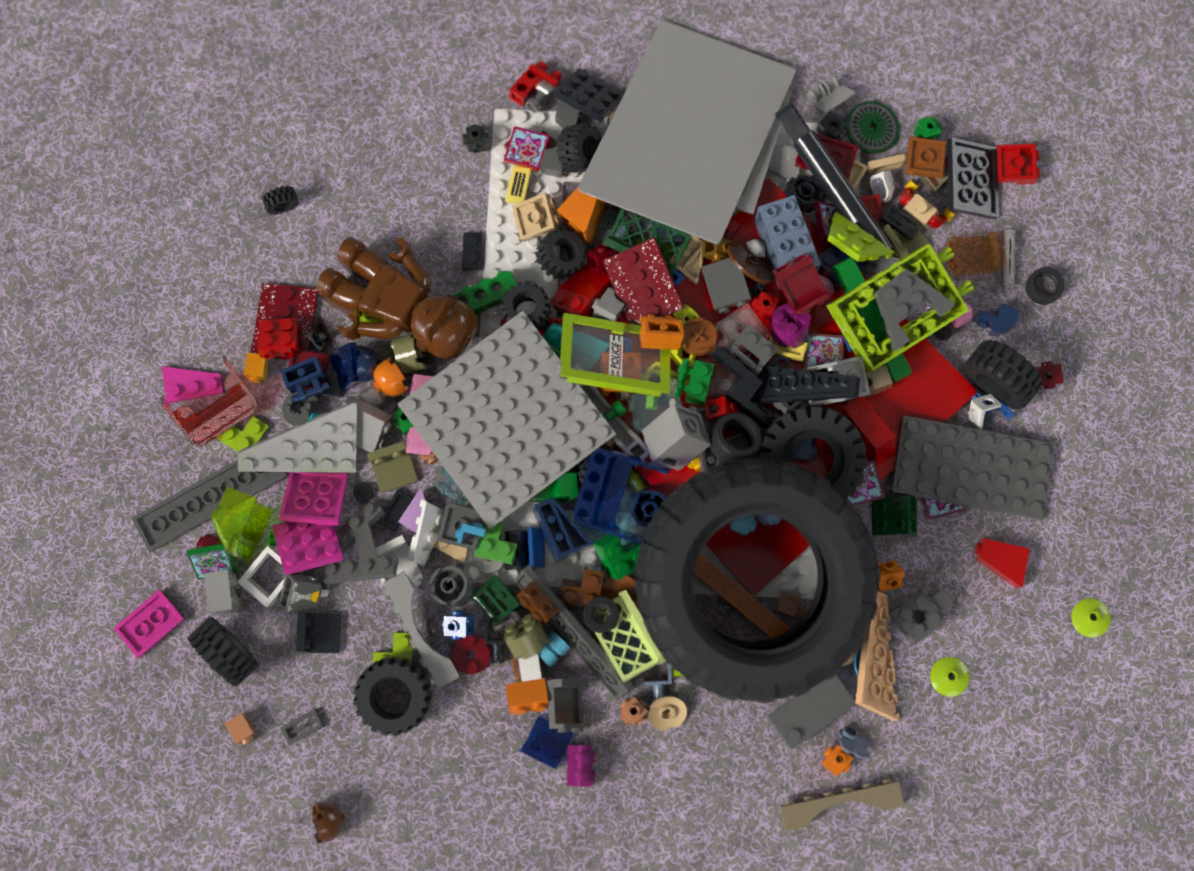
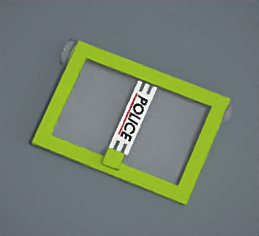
M568 313L563 314L560 363H557L555 368V375H559L560 379H566V382L657 397H660V395L674 397L677 388V379L670 377V349L641 348L640 325Z

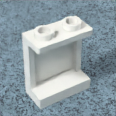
M403 535L376 548L378 558L396 556L399 559L397 574L406 571L413 587L421 584V580L424 577L417 563L408 559L410 548ZM383 578V579H381L382 584H383L384 581H386V580H388V579H390V578Z

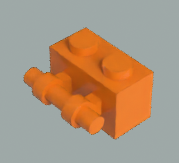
M654 314L640 316L639 321L642 323L639 333L641 348L679 350L684 337L682 320L673 318L671 315H664V317H655Z
M545 678L505 684L510 715H522L529 711L541 712L548 708L549 702Z

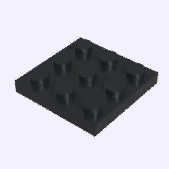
M580 68L561 83L553 93L554 97L600 123L620 104L624 95L619 89L606 84L603 80L590 75L586 70Z

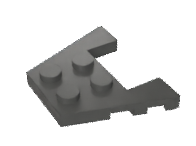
M908 269L900 272L874 292L881 316L886 324L885 329L890 337L893 351H897L910 341L898 323L928 301L938 316L944 315L955 306L953 302Z

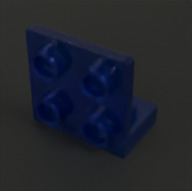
M538 716L520 752L557 769L573 736V732L558 733V729H549V720Z

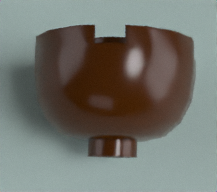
M328 801L314 802L312 820L313 824L315 823L316 831H318V833H314L316 843L332 841L340 834L341 826H345V815L340 813L339 808L334 803Z

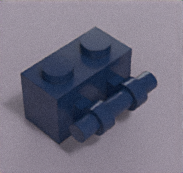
M316 356L280 370L286 388L292 394L298 393L291 396L294 403L304 402L309 397L316 394L321 395L325 390L330 389L328 382L320 384V382L328 378L322 362ZM312 385L314 386L313 388L304 391L305 388L310 387Z

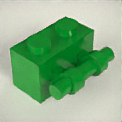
M682 359L681 366H678L677 370L679 373L677 381L673 385V397L680 398L681 393L685 392L687 403L705 407L714 374V364L695 360L693 369L688 368L690 361ZM686 375L691 376L689 386L684 384Z

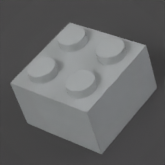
M229 570L204 573L208 613L215 616L240 613V608L243 607L242 597L238 594V589L241 588V585L238 583L240 577H237V574Z

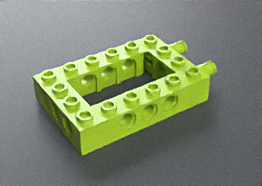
M930 243L921 246L827 305L828 310L856 357H863L865 372L874 371L969 311L962 297L974 290L973 285L967 287L972 283L966 280L955 287L942 265L954 257L953 252L949 253L952 251L950 247H946L936 254ZM908 269L953 302L955 306L942 316H938L935 310L931 308L902 326V330L910 341L897 351H893L889 335L877 343L875 342L874 334L870 333L864 323L865 319L859 315L857 309L867 306L868 302L875 299L874 292L900 272Z

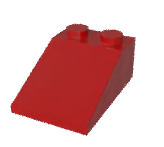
M584 265L558 288L550 304L561 315L568 313L592 317L594 312L592 306L597 298L601 299L608 287L612 286L610 277L604 272L599 274L589 269V266Z

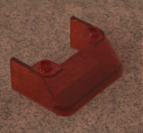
M226 355L222 356L231 372L224 379V387L228 393L197 414L190 406L186 405L174 410L164 396L160 397L164 409L188 441L195 447L206 445L254 413L257 409L256 399Z

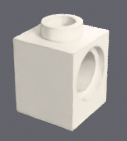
M538 655L524 660L522 657L518 658L522 682L542 679Z

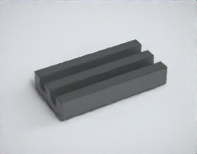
M314 709L280 727L289 746L325 726L317 709ZM312 715L315 716V719L287 733L286 729ZM316 722L318 723L316 727L290 740L289 737Z

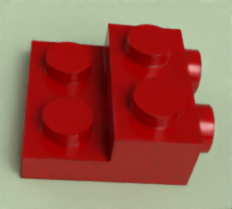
M1036 144L997 145L998 183L1016 182V185L1036 184V180L1040 179V167L1036 168V161H1039V150H1036Z
M297 317L259 321L257 351L260 358L271 359L277 356L291 357L299 355Z

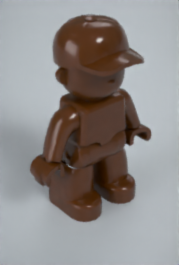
M348 237L342 242L337 253L340 264L350 274L370 282L366 288L350 281L333 268H327L319 276L316 284L317 292L329 305L348 314L347 317L353 322L348 328H344L342 325L338 326V331L342 336L349 340H357L361 336L393 339L402 332H412L416 339V345L421 351L425 352L428 350L432 355L447 360L460 356L470 347L478 327L476 313L468 304L459 300L455 295H428L432 284L430 276L414 257L410 245L404 239H396L402 251L399 254L390 252L388 256L392 261L404 264L411 279L399 273L385 258L367 248L363 242L354 237ZM363 315L366 319L380 322H360L357 317Z

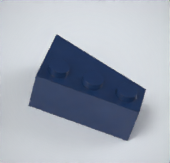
M553 498L534 505L532 509L555 563L588 550L593 546L591 539L587 538L581 531V528L569 518V515Z

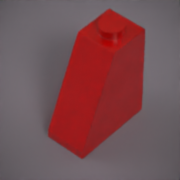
M985 538L979 540V543L976 542L974 554H977V561L1014 588L1019 589L1023 587L1029 548Z

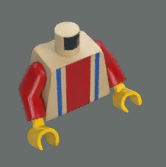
M914 179L907 183L905 190L899 198L900 203L903 205L901 210L921 222V226L926 230H929L931 227L937 229L947 221L951 222L956 212L949 211V207H947L943 214L940 215L938 209L919 194H913L920 187V184L916 185L913 182Z

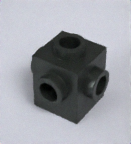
M474 124L466 127V134H463V144L467 145L468 152L480 153L487 151L486 144L490 143L489 132H485L484 126Z

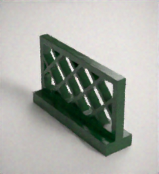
M622 208L609 236L606 237L603 244L621 253L634 247L631 237L641 234L642 240L645 242L644 233L653 230L669 272L674 277L692 236L650 219L652 227L642 230L639 220L646 217H638V214L634 213L635 219L626 222L624 217L626 210ZM637 222L640 232L630 235L627 225ZM624 226L627 236L623 238L615 236L617 229ZM664 226L667 228L669 236L659 239L656 228ZM682 235L686 239L683 245L676 247L673 237ZM670 238L673 249L663 252L660 241ZM674 251L676 260L673 265L666 261L664 254Z

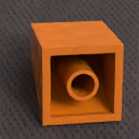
M577 187L557 209V212L563 224L567 228L574 230L573 233L580 234L579 238L584 239L591 246L607 202L581 193Z

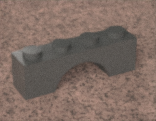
M560 100L555 115L556 124L565 129L566 126L578 125L579 122L582 123L584 113ZM558 147L545 149L540 164V173L562 179L563 173H567V171L558 160Z

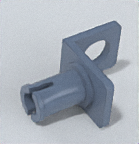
M668 662V678L644 679L645 685L653 686V702L658 699L659 695L660 698L665 696L664 685L672 684L671 664Z

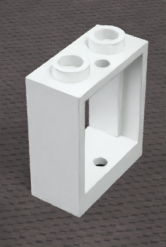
M276 545L267 546L238 581L242 587L265 607H272L280 598L285 578L270 595L251 577L269 555L282 565Z

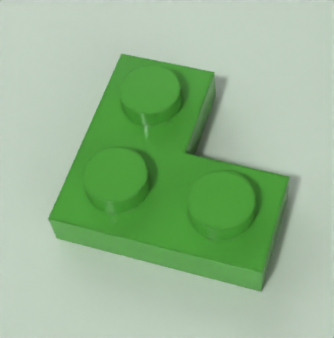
M484 522L482 529L487 530L485 538L479 536L474 553L475 557L513 565L518 546L514 543L500 541L504 523L499 522L489 529Z

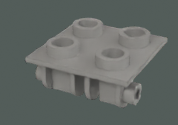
M831 75L825 81H822L821 85L818 84L808 91V94H806L808 100L806 102L827 113L840 103L847 101L855 92L839 84L840 78L838 75Z

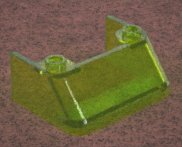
M227 487L218 508L211 515V520H213V526L226 552L249 563L273 510L256 504L257 498Z

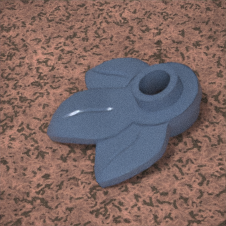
M850 726L840 729L838 734L842 749L847 753H853L858 758L867 759L869 756L866 748L871 747L872 743L867 738L858 735V732Z

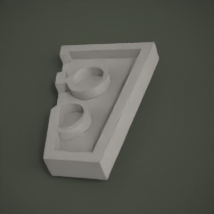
M775 144L767 170L788 180L792 177L796 178L799 175L800 168L794 166L798 155L793 146Z

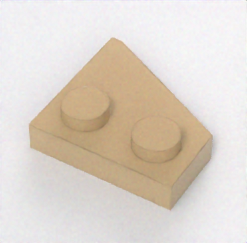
M691 235L692 238L679 262L677 270L696 285L699 281L700 268L703 262V241ZM675 253L668 261L672 265L676 260Z

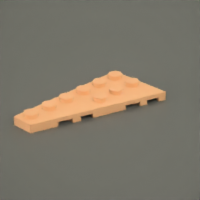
M878 591L876 599L878 604L874 620L870 622L864 636L865 641L862 644L855 703L890 720L900 721L899 713L895 711V703L898 702L897 695H894L893 684L896 680L893 651L889 650L888 640H891V632L887 631L886 622L889 620L887 595Z

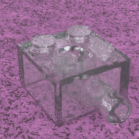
M747 303L716 324L717 334L721 338L717 341L716 346H723L727 349L740 334L739 330H743L747 324L767 340L770 333ZM742 344L738 347L743 353L748 351Z

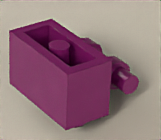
M568 745L567 786L591 787V783H595V770H591V764L596 762V750H592V746Z

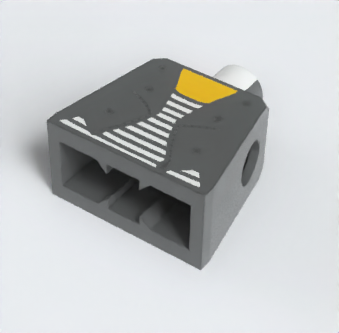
M299 572L288 574L285 576L278 604L286 614L314 609L317 606L319 597L328 596V587L321 585L320 581L313 574Z

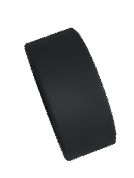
M1050 267L1036 269L1029 276L1025 284L1028 297L1040 305L1053 303L1064 290L1062 275ZM1047 276L1054 281L1056 289L1052 295L1043 296L1036 291L1034 282L1038 277Z

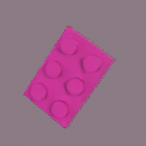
M159 589L113 629L134 655L140 659L180 625L185 618L163 591Z

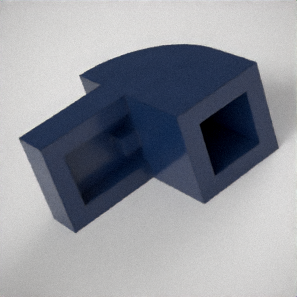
M1002 304L998 308L996 316L979 310L973 321L981 328L987 329L989 327V336H1001L1006 334L1015 325L1020 310Z

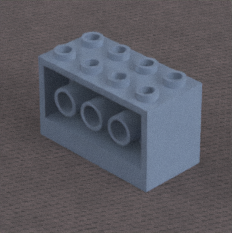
M795 195L759 206L754 223L761 241L765 244L766 255L772 268L775 270L807 252L812 257L813 265L818 272L821 263Z

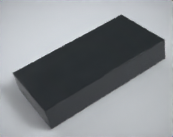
M397 489L379 523L396 532L400 525L398 521L414 497Z

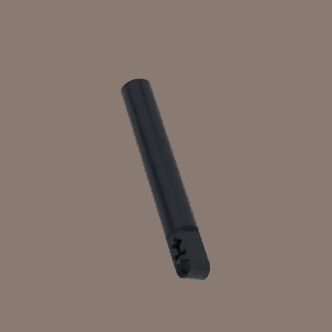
M789 102L777 111L775 116L794 143L793 147L837 211L852 223L857 224L865 232L873 235L875 239L888 248L894 247L815 131L810 130L795 106Z

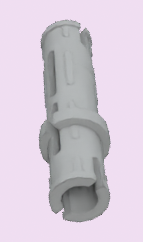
M1013 229L1004 230V246H1002V252H1004L1002 286L1010 287L1015 285V252L1017 251V246H1015L1016 230Z

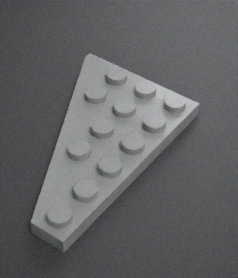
M353 400L351 403L340 408H334L331 412L318 415L304 424L293 426L290 430L277 433L272 438L262 442L259 441L251 447L239 450L238 472L356 473L357 400Z

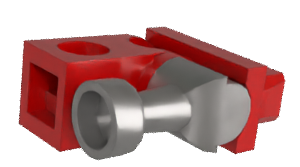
M541 60L536 65L531 64L510 88L509 99L521 107L526 104V107L531 112L537 113L541 108L540 103L545 98H552L562 74L557 70H553L549 75L546 73L548 66ZM533 91L537 93L535 98H529Z

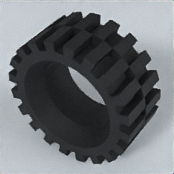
M211 616L187 637L188 642L191 643L190 645L220 677H223L226 682H229L234 687H238L259 666L257 660L225 626Z

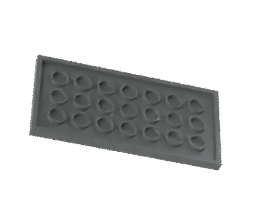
M902 416L890 492L1023 517L1043 519L1054 443Z

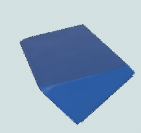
M529 527L530 568H545L544 536L541 529Z

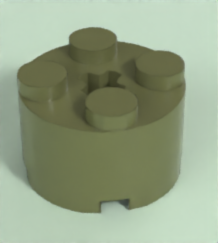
M412 333L391 341V347L395 355L394 363L404 373L410 374L431 367L429 363L433 362V355L428 350L423 352L417 347L416 339Z
M528 614L523 617L522 621L516 624L511 623L504 628L506 632L503 638L516 660H519L518 657H522L524 660L537 655L543 650L542 646L545 642L547 645L550 642L541 622H537L532 614Z

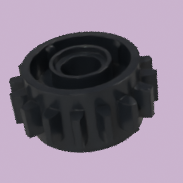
M797 175L796 178L792 177L785 185L783 192L786 195L785 198L795 195L802 214H811L812 211H815L814 203L818 201L824 202L823 199L825 197L822 194L823 189L817 180L807 175Z

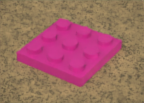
M290 472L279 515L280 521L339 526L349 478L348 473Z
M288 521L272 525L285 575L343 561L334 525Z

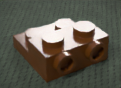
M534 580L517 595L522 606L528 608L533 618L537 622H541L543 626L560 611Z

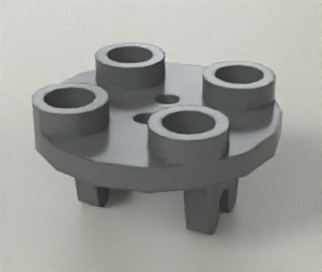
M298 393L289 394L282 406V413L286 421L293 426L301 425L308 421L312 413L320 414V402L315 395L309 397L304 402L294 403L291 396Z

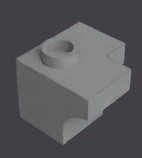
M608 287L601 299L597 298L592 306L594 309L592 318L617 321L621 315L624 303L616 299L614 295L615 290Z

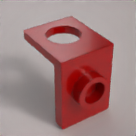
M722 396L705 403L706 420L711 421L726 414L739 413V408L735 402ZM717 404L719 406L718 411L715 414H711L712 406Z

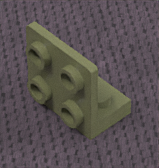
M889 224L882 228L894 246L891 250L894 251L893 257L896 262L921 246L929 244L920 229L910 241L894 228H891Z
M404 441L367 453L382 493L418 481L410 454L406 453Z

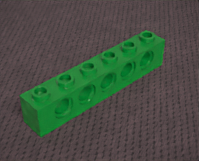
M505 270L499 272L496 277L482 279L475 286L469 285L456 294L449 293L447 295H455L461 301L467 300V304L476 314H479L502 304V297H506V290L511 291L510 287L512 285L515 287L518 285L511 270L508 272ZM497 285H502L501 291L494 292V288ZM479 293H485L484 298L476 299Z

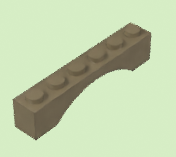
M891 778L881 780V785L874 786L873 783L861 785L862 789L854 790V787L842 789V793L834 794V791L822 793L823 797L815 799V796L811 795L802 797V802L795 803V799L783 801V806H779L784 831L805 828L821 811L842 802H864L882 810L905 806L900 784L897 781L893 782Z

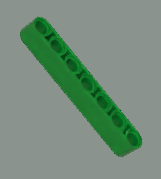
M851 257L833 266V271L845 294L865 282L857 264ZM875 299L868 302L867 306L857 309L859 315L865 319L864 323L870 333L874 334L876 343L888 336L884 318L881 316ZM903 353L882 365H886L894 384L912 374Z

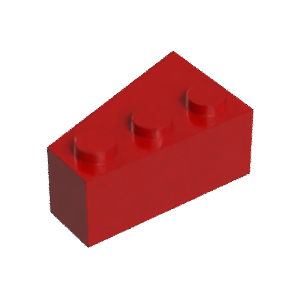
M861 396L842 407V414L857 428L861 434V439L865 443L866 451L871 450L875 456V464L878 466L896 455L897 436L891 427L888 428L882 415L880 413L877 414L873 410L872 403Z

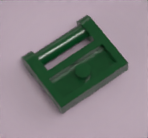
M496 574L471 596L473 602L476 601L491 618V623L495 627L510 615L511 611L521 605L520 601ZM484 593L501 611L500 615H497L482 597Z

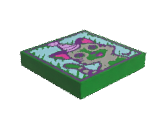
M226 543L187 550V557L197 580L205 579L204 573L229 570L236 574V566Z

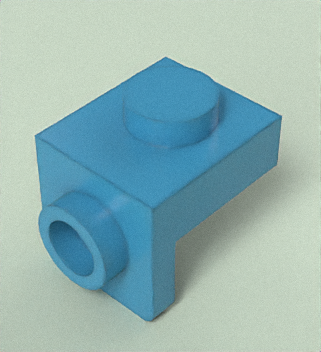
M472 522L471 525L462 523V526L457 528L455 538L458 539L457 543L463 544L466 533L485 538L487 530L482 529V524Z

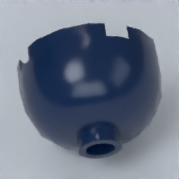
M354 345L356 351H352L351 369L353 368V371H355V377H351L352 383L369 382L374 379V370L381 363V360L378 359L374 349L369 346Z
M644 488L634 494L630 502V511L637 524L642 527L648 526L654 514L666 499L662 492L655 488Z

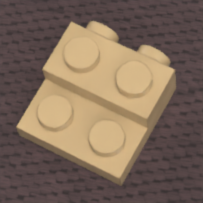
M543 193L512 206L521 241L525 242L538 236L545 237L550 231L559 228L561 219L558 214H555L554 208L557 207V204L553 197Z

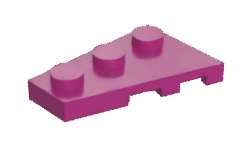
M162 366L166 402L168 404L225 394L221 374Z

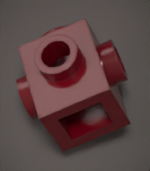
M599 244L596 248L586 251L589 269L599 274L602 272L606 273L607 270L603 260L616 255V250L605 244Z
M1052 361L1041 362V366H1037L1038 374L1042 377L1044 389L1056 388V384L1064 383L1061 363L1053 364ZM1047 372L1052 373L1050 378L1045 377Z

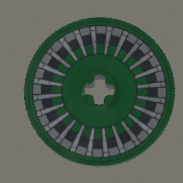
M876 101L861 102L855 105L847 115V136L852 144L858 145V149L870 154L883 153L889 150L898 139V120L895 114L882 103ZM869 126H875L876 128L874 130L873 128H869Z

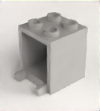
M862 356L802 369V371L810 370L812 372H827L830 374L833 372L836 374L858 376L861 378L859 397L870 394ZM853 398L809 401V405L818 406Z
M672 398L669 401L670 407L646 426L642 433L652 462L680 471L712 444L701 414L697 412L696 407L691 405L688 409L679 406L676 399Z

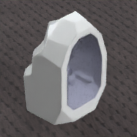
M890 170L870 177L873 195L880 194L882 203L889 202L893 196L894 179Z

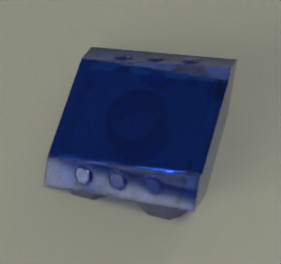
M350 342L338 347L330 354L331 365L336 371L337 380L342 391L350 389L356 382V342Z

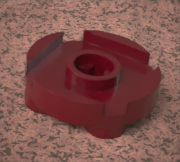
M470 635L456 641L452 648L451 659L456 669L460 672L474 675L486 669L490 662L491 652L489 645L485 644L484 639L479 636ZM475 650L474 655L476 658L467 660L468 655L465 652Z

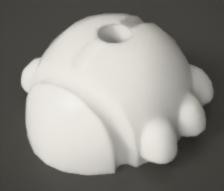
M752 239L746 242L748 250L753 255L765 258L766 247L762 241Z

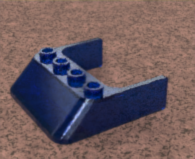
M602 448L595 449L590 455L574 508L573 517L575 521L581 525L641 544L643 536L619 528L616 523L617 513L631 468L634 464L665 474H669L672 468L623 452Z

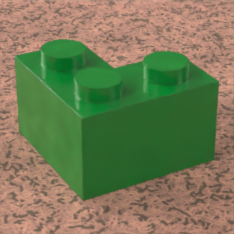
M570 470L531 498L529 502H543L553 498L557 503H566L578 496L577 473H570Z
M609 533L593 542L594 548L609 577L619 581L636 570L641 543L632 540L622 546L619 538Z

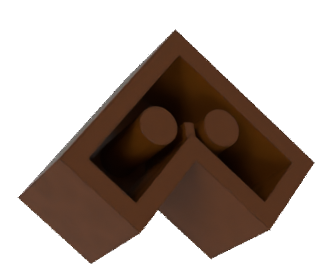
M585 563L582 581L563 578L559 599L565 605L585 608L590 600L600 597L604 566Z

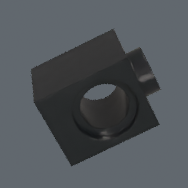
M830 110L820 121L816 131L821 135L842 140L847 133L846 127L848 123ZM835 126L838 130L834 131L831 130L829 127Z

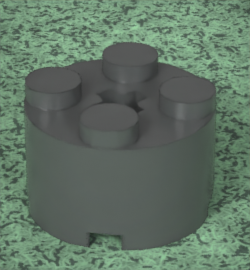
M445 566L437 569L429 582L431 595L434 600L450 607H461L467 603L473 594L475 586L470 574L455 566Z

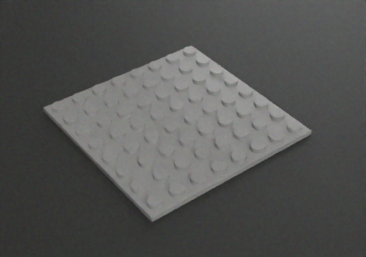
M523 311L398 403V406L489 529L493 528L616 435L579 384L566 382L567 377L560 376V359Z

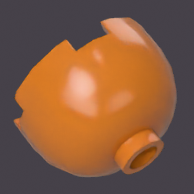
M391 358L377 365L374 370L375 381L373 386L378 392L382 391L386 396L395 397L409 390L408 386H404L402 383L405 378L395 363L391 364Z

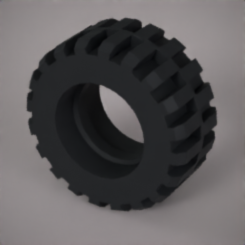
M996 340L981 342L965 362L967 377L971 379V382L981 392H984L986 395L991 394L997 400L1000 399L1007 407L1014 410L1026 407L1042 386V377L1038 374L1037 368L1025 356L1016 352L1015 349Z
M399 656L385 657L371 664L358 678L353 692L355 694L353 704L357 706L355 711L357 716L362 717V723L365 726L368 724L372 727L371 731L375 733L380 731L381 735L385 736L388 734L398 736L400 733L411 731L425 717L431 705V682L427 680L426 672L424 670L421 671L419 669L420 665L416 662L413 664L410 662V659L405 657L401 659ZM389 677L402 680L411 691L410 705L399 714L385 712L379 707L375 699L377 685Z

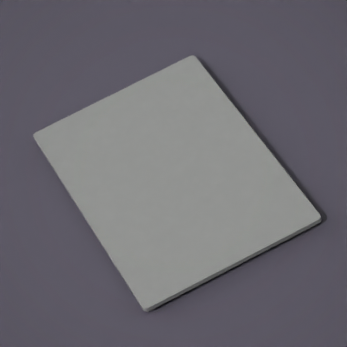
M660 21L578 186V191L698 238L719 244L774 123L775 113L779 111L796 70L670 22Z

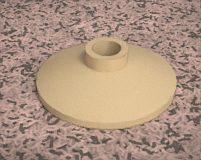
M664 696L655 700L648 710L650 724L655 729L667 731L670 727H679L687 715L685 703L675 696Z

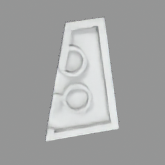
M421 500V516H417L416 524H418L417 533L412 537L408 559L425 566L438 539L444 511Z

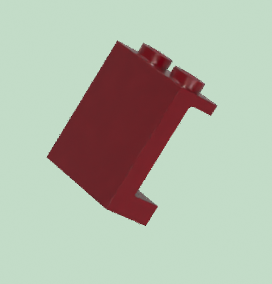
M807 252L772 271L792 311L796 315L808 312L810 307L815 304H823L831 296L813 265L812 257Z

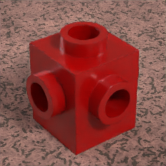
M761 292L759 297L755 296L751 307L754 308L752 315L759 320L770 322L774 311L780 307L777 305L779 299L773 293Z

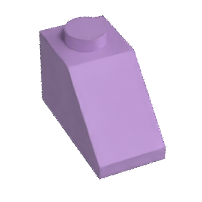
M419 489L398 521L415 534L418 529V524H416L417 516H421L422 511L420 502L421 500L426 501L425 493L421 489Z

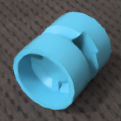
M553 630L548 634L549 644L547 645L545 642L542 646L543 650L537 654L550 668L559 660V655L563 656L570 649L564 640Z

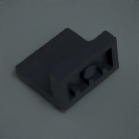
M298 611L296 652L339 653L341 614H319Z

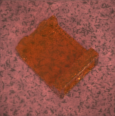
M997 231L989 232L986 236L956 238L953 235L946 242V247L952 249L949 253H954V257L948 261V267L953 272V276L996 273L1002 267Z

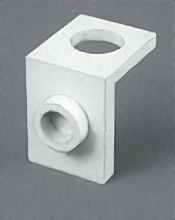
M991 394L972 399L968 417L969 422L976 429L982 430L985 412L1001 407V403ZM988 400L993 402V404L986 405L983 401Z

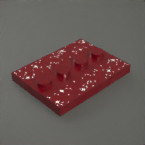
M656 238L647 240L603 260L620 302L624 303L623 311L629 324L642 326V323L639 321L640 316L654 314L655 317H664V315H671L685 309Z
M262 283L251 353L259 354L257 351L259 321L296 317L298 320L299 349L310 350V343L306 337L314 324L318 299L317 290L314 288ZM277 356V357H273V358H271V359H279V360H288V361H289V360H290V357Z

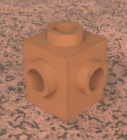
M628 697L620 704L622 707L619 711L622 714L620 718L627 726L630 723L633 726L636 723L640 725L648 718L645 715L648 712L645 709L647 704L640 697L638 699L633 697L631 700ZM632 707L637 708L638 712L636 715L630 713Z

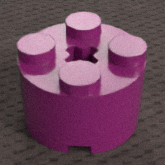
M789 303L778 307L772 316L771 337L773 341L785 348L787 346H793V348L802 346L808 339L811 315L808 312L796 315Z

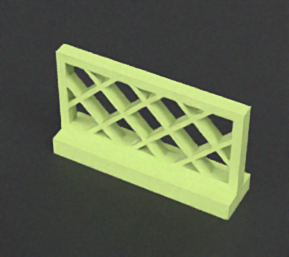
M626 590L619 593V596L612 600L621 607L616 628L611 630L614 632L612 641L604 640L602 638L603 633L594 632L623 683L656 664L661 665L666 662L653 643L645 628L641 614ZM598 608L593 614V617L597 614L605 616L603 622L609 617V612L605 608ZM621 620L630 622L629 632L619 629ZM617 633L628 635L625 645L615 642ZM631 636L640 639L639 648L628 646ZM613 646L624 648L622 658L612 655ZM627 649L638 652L635 661L624 659ZM641 653L648 654L652 661L646 664L638 662ZM623 662L634 665L632 672L624 675L621 670Z

